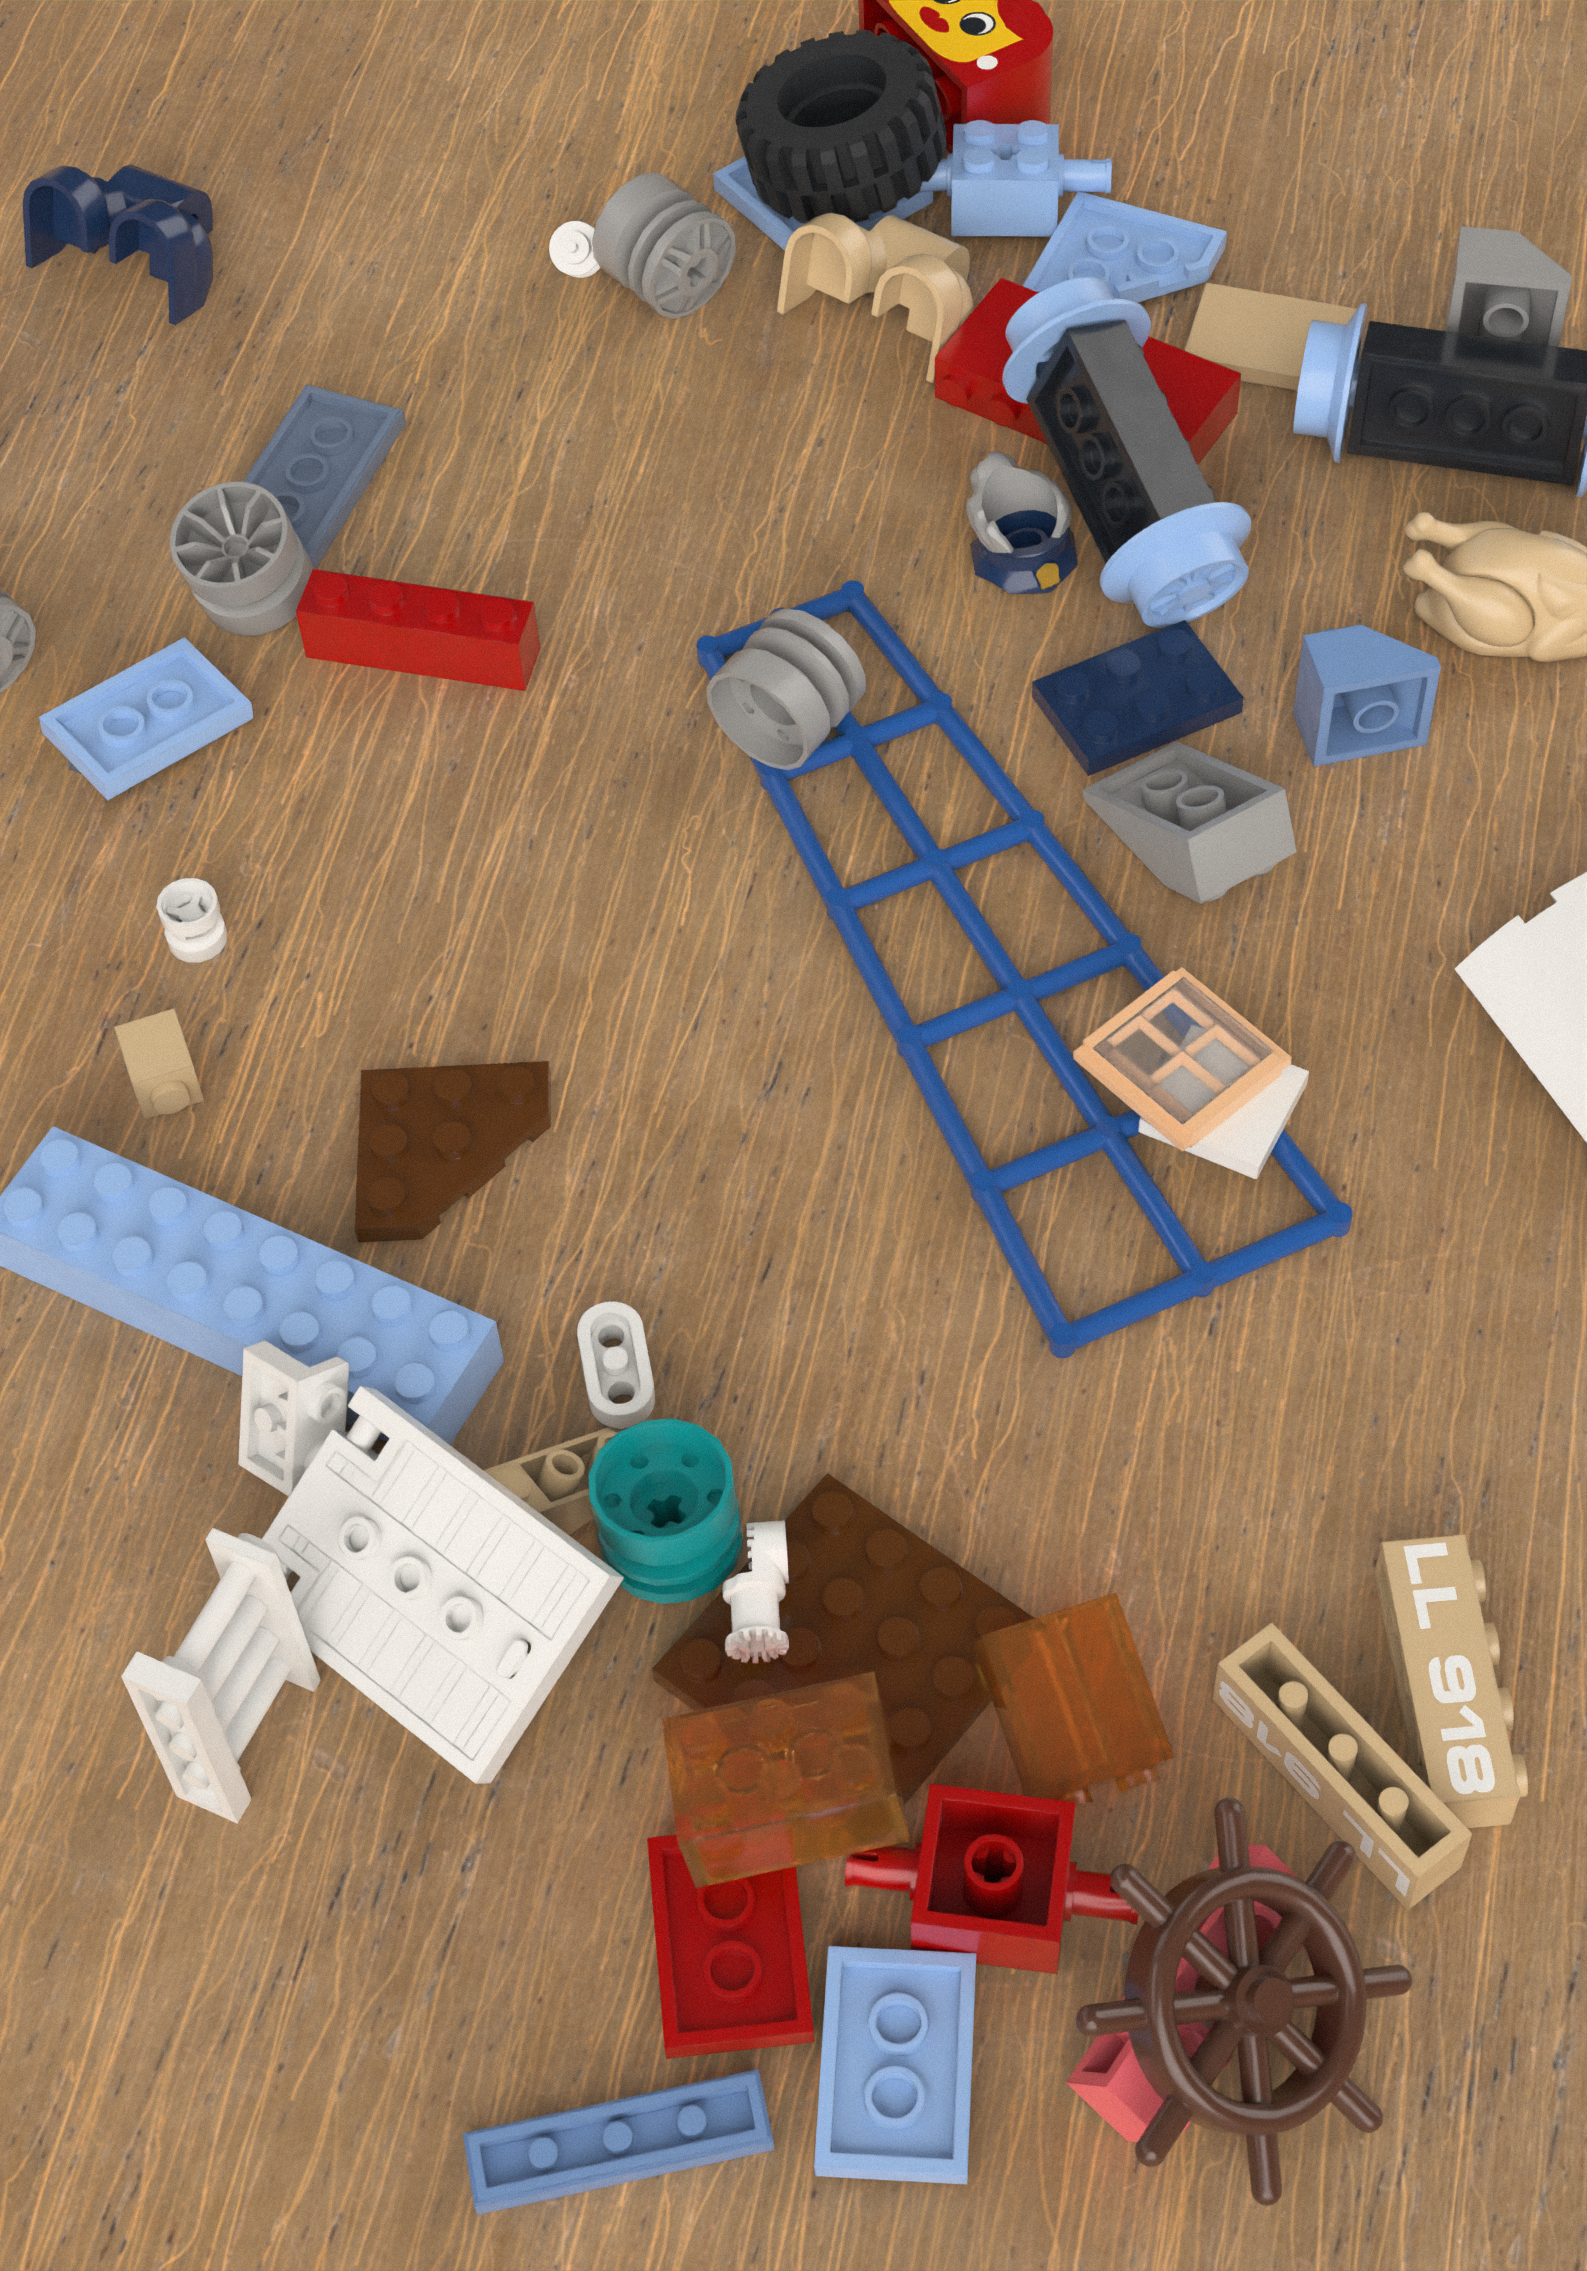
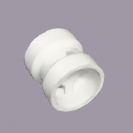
M184 878L172 882L162 890L158 896L156 908L162 926L165 928L164 933L171 953L176 958L188 963H200L212 959L219 954L226 945L228 933L223 917L220 914V905L214 888L206 881L197 878Z

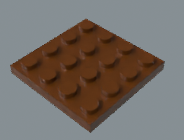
M827 1473L785 1520L789 1583L785 1584L786 1594L784 1599L779 1602L780 1630L784 1631L789 1639L787 1653L785 1655L778 1654L776 1659L770 1657V1662H764L762 1656L758 1657L759 1663H752V1657H750L747 1663L741 1662V1658L737 1660L733 1659L732 1656L728 1657L727 1652H725V1640L732 1633L731 1605L725 1602L721 1591L652 1668L656 1683L869 1842L873 1843L1045 1638V1625ZM752 1558L737 1574L752 1571V1569L749 1570V1563L752 1561Z

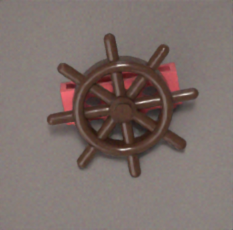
M1224 1798L1217 1803L1214 1810L1218 1854L1206 1871L1182 1881L1164 1896L1134 1866L1120 1864L1112 1870L1110 1875L1112 1888L1145 1922L1139 1931L1129 1959L1125 1995L1118 2001L1088 2004L1077 2012L1076 2025L1079 2031L1086 2036L1097 2037L1066 2083L1126 2141L1137 2142L1135 2146L1136 2157L1140 2163L1148 2167L1158 2166L1164 2161L1174 2143L1190 2122L1218 2132L1246 2135L1252 2196L1259 2204L1270 2206L1278 2202L1282 2195L1277 2133L1302 2125L1315 2117L1330 2102L1362 2132L1372 2133L1381 2127L1383 2122L1381 2109L1348 2076L1353 2069L1363 2040L1367 2000L1405 1994L1412 1985V1976L1409 1970L1402 1965L1363 1969L1352 1935L1341 1916L1330 1904L1331 1898L1356 1859L1355 1850L1350 1843L1342 1840L1332 1842L1306 1882H1304L1266 1845H1248L1243 1805L1237 1799ZM1304 1945L1311 1961L1314 1975L1287 1979L1283 1973L1296 1953ZM1317 2006L1311 2040L1290 2020L1294 2009ZM1268 2041L1296 2068L1274 2090H1272ZM1236 2047L1238 2051L1242 2101L1228 2098L1212 2087L1219 2073L1231 2060Z

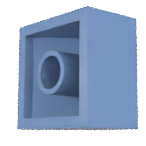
M1361 624L1339 629H1326L1318 633L1303 635L1293 715L1313 767L1427 745L1441 670L1438 658Z

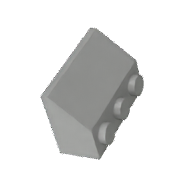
M1460 226L1444 331L1559 347L1572 275L1518 231Z

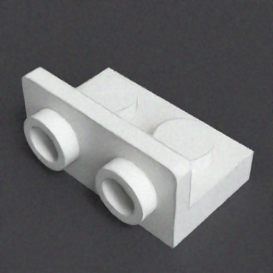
M265 1340L244 1348L238 1464L289 1497L332 1429L345 1431L349 1363L340 1357H334L308 1367Z

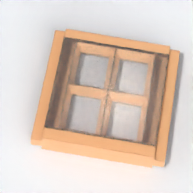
M1183 967L1176 972L1173 970L1084 1039L1083 1044L1073 1052V1059L1182 1152L1188 1147L1192 1148L1280 1077L1282 1071L1291 1065L1292 1059L1289 1054Z

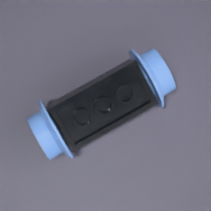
M1081 277L1066 280L1050 286L1030 298L1010 319L1006 328V339L1013 353L1004 367L1002 376L1004 388L1014 400L1029 404L1105 562L1099 580L1104 595L1115 602L1134 603L1143 622L1150 627L1166 628L1183 620H1186V622L1193 621L1226 603L1245 584L1249 575V568L1239 549L1250 533V516L1240 505L1227 502L1216 503L1213 490L1206 483L1191 453L1190 444L1182 435L1168 407L1167 398L1164 392L1159 389L1145 361L1142 347L1148 339L1151 329V321L1145 308L1131 300L1114 299L1108 285L1100 279Z
M1361 303L1347 324L1318 320L1311 321L1298 386L1293 433L1327 438L1334 462L1340 463L1351 409L1354 407L1347 449L1348 454L1571 486L1573 485L1579 450L1583 439L1584 444L1576 497L1582 498L1586 493L1587 350L1369 321L1361 356L1367 304Z

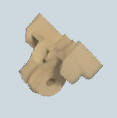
M828 213L817 216L799 227L789 237L784 254L777 312L781 314L787 313L810 298L816 290L848 304L864 293L875 292L872 315L879 317L897 304H901L910 309L906 330L932 342L926 381L934 383L935 356L974 310L973 298L967 284L970 265L969 251L955 242L894 215L885 216L870 231L858 226V224L844 215Z

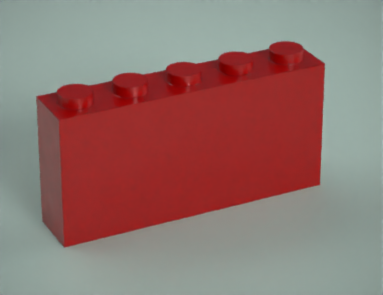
M1000 278L935 356V398L1048 445L1029 404L1021 403L1011 398L1006 392L1002 381L1004 367L1013 353L1006 339L1007 325L1015 312L1039 292ZM1148 336L1142 347L1145 361L1159 389L1164 392L1168 407L1182 435L1188 440L1191 453L1197 465H1199L1237 415L1241 373Z

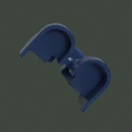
M132 164L122 167L108 181L99 177H91L77 167L63 165L31 181L25 189L23 220L27 267H36L62 251L67 243L81 248L84 252L94 254L100 248L109 245V260L115 264L134 252L141 250L150 254V276L168 282L169 323L177 325L204 306L213 281V252L207 235L213 230V211L211 200L207 193Z

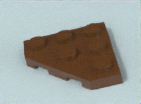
M549 1061L361 1070L355 1232L358 1242L423 1239L441 1223L439 1216L463 1195L469 1199L505 1167L504 1159L527 1139L533 1143L551 1127V1073Z

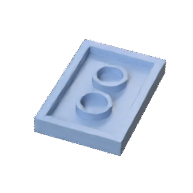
M184 637L41 715L39 720L42 733L107 800H110L253 719L251 702Z
M828 1946L814 2162L815 2176L967 2185L976 1953Z

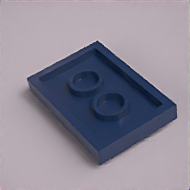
M1186 620L1032 681V698L1088 776L1242 713L1244 699Z

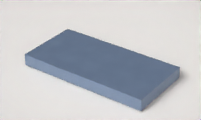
M305 385L243 482L263 487L279 500L310 558L313 569H317L405 427L404 410Z

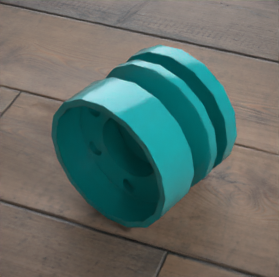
M670 1418L642 1421L618 1432L598 1451L588 1474L589 1500L594 1522L598 1528V1540L601 1545L603 1561L624 1577L620 1586L634 1597L659 1604L688 1602L715 1590L734 1571L743 1549L742 1524L736 1498L732 1461L720 1440L697 1424Z

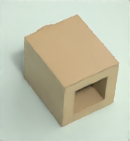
M175 1008L114 1027L144 1120L161 1114L177 1113L187 1106L204 1101Z

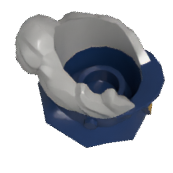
M997 451L989 452L986 458L979 462L978 466L971 472L970 480L973 494L971 498L967 499L966 504L970 525L978 536L970 544L975 575L994 583L1009 594L1052 592L1078 566L1074 533L1069 527L1071 520L1070 502L1060 486L1053 480H1050L1041 470H1025L1019 467L1009 454Z

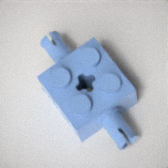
M975 120L967 124H954L953 153H948L947 159H942L938 163V168L929 182H921L920 191H947V197H952L951 236L1052 237L1057 228L1058 197H1063V192L1111 193L1112 159H1064V154H1059V124H1045L1037 120H1028L1020 124H993L985 120Z

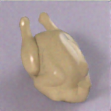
M1420 512L1407 523L1404 529L1410 539L1413 541L1427 540L1446 547L1450 552L1440 565L1435 561L1431 552L1419 549L1412 557L1407 559L1403 566V570L1409 578L1423 581L1430 586L1429 589L1419 594L1416 598L1414 607L1417 617L1446 640L1463 650L1486 656L1530 657L1541 662L1587 656L1586 546L1567 536L1547 530L1541 531L1538 534H1531L1497 521L1452 524L1436 520L1429 512Z

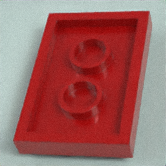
M791 1822L648 1837L647 1845L666 2059L814 2043Z

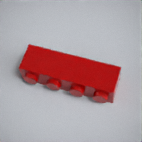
M313 569L296 609L306 658L526 691L541 649L535 606L532 601Z

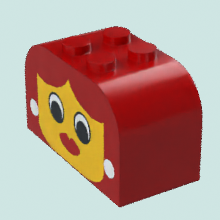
M858 0L859 30H870L875 36H880L882 33L894 35L901 42L906 41L920 52L921 56L927 59L932 70L946 126V149L949 153H953L954 124H967L975 120H985L993 124H1020L1028 120H1037L1045 124L1050 123L1053 25L1038 2H1033L1032 0Z

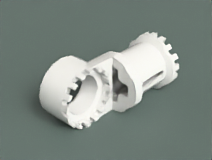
M785 1520L746 1524L747 1537H754V1539L747 1540V1546L751 1547V1550L748 1552V1558H752V1561L749 1563V1570L752 1569V1571L735 1575L733 1578L726 1580L722 1587L723 1599L731 1605L732 1633L726 1637L725 1652H727L728 1657L732 1656L733 1659L737 1660L741 1658V1662L747 1663L750 1657H752V1663H759L758 1657L762 1656L764 1662H770V1657L776 1659L778 1654L785 1655L789 1649V1639L787 1634L780 1630L779 1602L785 1597V1584L789 1583Z

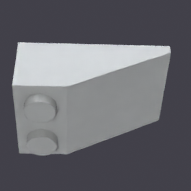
M1178 741L1082 790L1084 801L1164 886L1200 904L1221 898L1231 887L1252 876L1269 872L1276 863L1297 853L1285 788Z

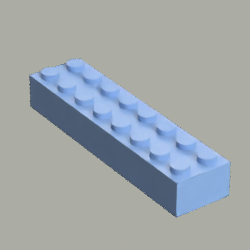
M52 1126L0 1195L1 1267L240 1376L243 1373L244 1348L264 1340L308 1367L334 1357H340L349 1363L346 1424L350 1426L354 1425L360 1415L349 1408L348 1404L358 1388L364 1386L377 1389L451 1445L504 1362L496 1321ZM382 1432L378 1439L388 1442L390 1439Z

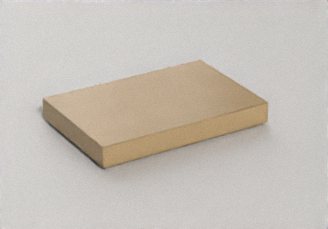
M1206 282L1184 351L1241 373V381L1298 391L1311 321L1318 320L1347 324L1356 308Z

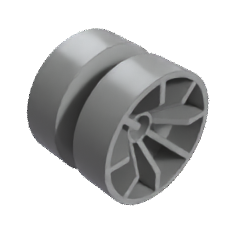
M226 482L209 487L185 504L177 515L171 529L170 551L172 558L202 610L217 627L235 635L255 636L275 631L297 616L296 609L313 567L283 506L271 492L256 484L247 482Z

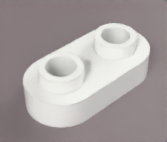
M603 1302L597 1304L583 1314L577 1327L589 1406L594 1417L602 1424L618 1429L629 1428L644 1421L651 1414L655 1405L654 1382L643 1323L639 1314L632 1307L624 1303ZM609 1339H619L622 1341L619 1346L610 1348L602 1346ZM619 1395H629L633 1398L631 1401L623 1404L612 1402Z

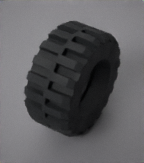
M857 30L855 34L845 35L843 31L828 33L829 38L815 41V38L800 42L801 47L791 52L786 49L775 56L772 65H764L756 72L753 79L754 83H748L741 96L735 121L753 185L761 200L770 206L772 210L788 219L794 216L795 220L803 224L817 216L828 213L844 215L849 219H853L856 223L868 220V215L882 211L884 214L896 208L899 200L904 197L909 200L920 191L922 181L929 182L938 168V163L943 158L947 145L945 139L947 131L931 67L927 59L921 56L920 52L906 41L901 42L894 35L887 33L875 36L870 30Z

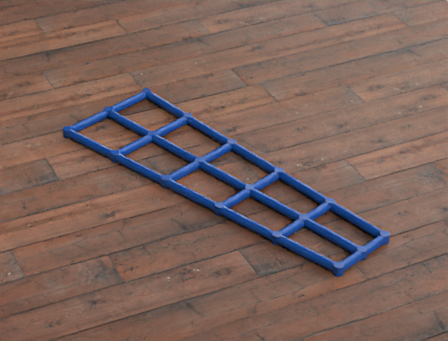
M853 580L847 581L840 590L790 608L804 611L822 621L846 611L852 613L921 702L919 705L865 726L859 725L851 711L847 712L839 725L834 727L839 736L824 741L801 767L783 770L769 767L752 757L750 759L760 777L761 786L767 790L826 906L827 916L834 921L897 1044L898 1054L904 1058L971 1189L972 1199L980 1206L1049 1341L1050 1352L1057 1358H1068L1075 1352V1349L1193 1297H1206L1218 1286L1327 1238L1345 1236L1351 1226L1353 1215L1351 1207L1339 1200L1285 1129H1283L1271 1155L1313 1207L1317 1215L1215 1260L1205 1261L1127 1140L1141 1134L1138 1132L1141 1116L1134 1110L1116 1117L1110 1114L1038 1002L1122 966L1129 970L1145 992L1165 976L1141 947L1142 942L1140 938L1130 933L1044 823L1043 814L1033 809L953 707L951 697L939 689L864 593L863 584ZM784 608L774 609L771 613H773V612H775V611H778V610H781V609H784ZM767 617L716 637L708 635L699 638L696 644L698 663L704 667L710 681L726 663L725 658L737 651L743 650L749 637L760 629ZM929 725H938L1013 822L946 849H939L874 747ZM852 757L918 860L844 889L788 781L837 761ZM1024 842L1032 845L1109 945L1027 980L1023 979L954 872L959 868ZM927 881H932L1001 990L915 1026L855 910ZM1173 1003L1161 1012L1183 1041L1192 1025L1203 1029ZM1014 1011L1089 1128L989 1170L927 1047ZM1104 1150L1183 1274L1068 1323L1002 1192Z

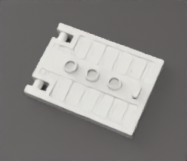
M360 1386L348 1404V1407L360 1416L349 1432L332 1429L262 1540L267 1542L277 1552V1557L286 1580L292 1571L300 1576L290 1594L311 1651L475 1784L491 1783L624 1577L377 1389ZM382 1432L390 1439L378 1455L371 1448ZM527 1642H529L530 1645H531V1651H530V1653H527V1651H528Z

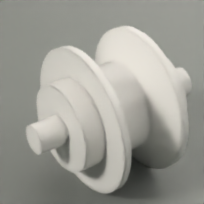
M570 221L556 229L550 240L549 253L552 262L560 271L572 277L585 278L595 274L601 268L593 257L592 238L595 228L584 222Z

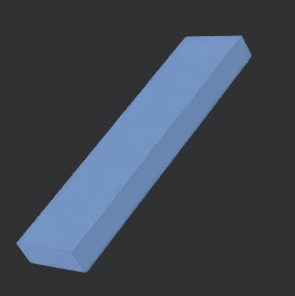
M759 2069L463 2133L474 2208L477 2215L775 2150Z

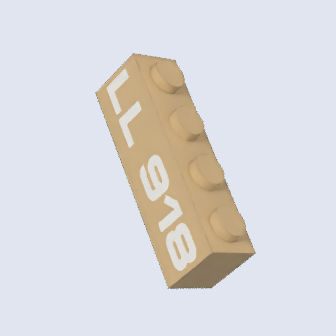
M1465 1535L1382 1542L1374 1574L1413 1772L1467 1828L1509 1825L1512 1822L1519 1799L1527 1797L1528 1777L1522 1754L1511 1753L1507 1731L1512 1730L1514 1725L1511 1695L1507 1687H1497L1493 1665H1498L1500 1660L1497 1630L1494 1623H1484L1480 1602L1485 1601L1486 1581L1483 1565L1479 1559L1470 1560Z
M1270 1623L1218 1663L1212 1700L1343 1841L1352 1845L1358 1858L1407 1911L1462 1867L1472 1833L1273 1623Z

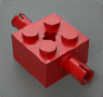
M930 1784L922 1842L917 1841L915 1849L860 1842L858 1839L852 1838L849 1842L848 1854H850V1857H847L845 1887L859 1886L910 1893L909 1900L913 1901L910 1922L911 1950L976 1953V1964L1058 1974L1063 1922H1071V1915L1125 1921L1133 1925H1138L1139 1914L1112 1888L1110 1883L1111 1874L1077 1870V1862L1070 1861L1076 1802ZM988 1875L1002 1877L999 1883L987 1882Z

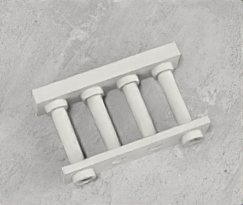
M212 1528L205 1540L220 1577L216 1588L173 1657L165 1656L162 1662L136 1651L121 1678L176 1796L238 1824L252 1799L240 1773L241 1767L237 1761L285 1680L314 1692L321 1679L277 1557V1552L267 1542L254 1535L241 1533L236 1538Z

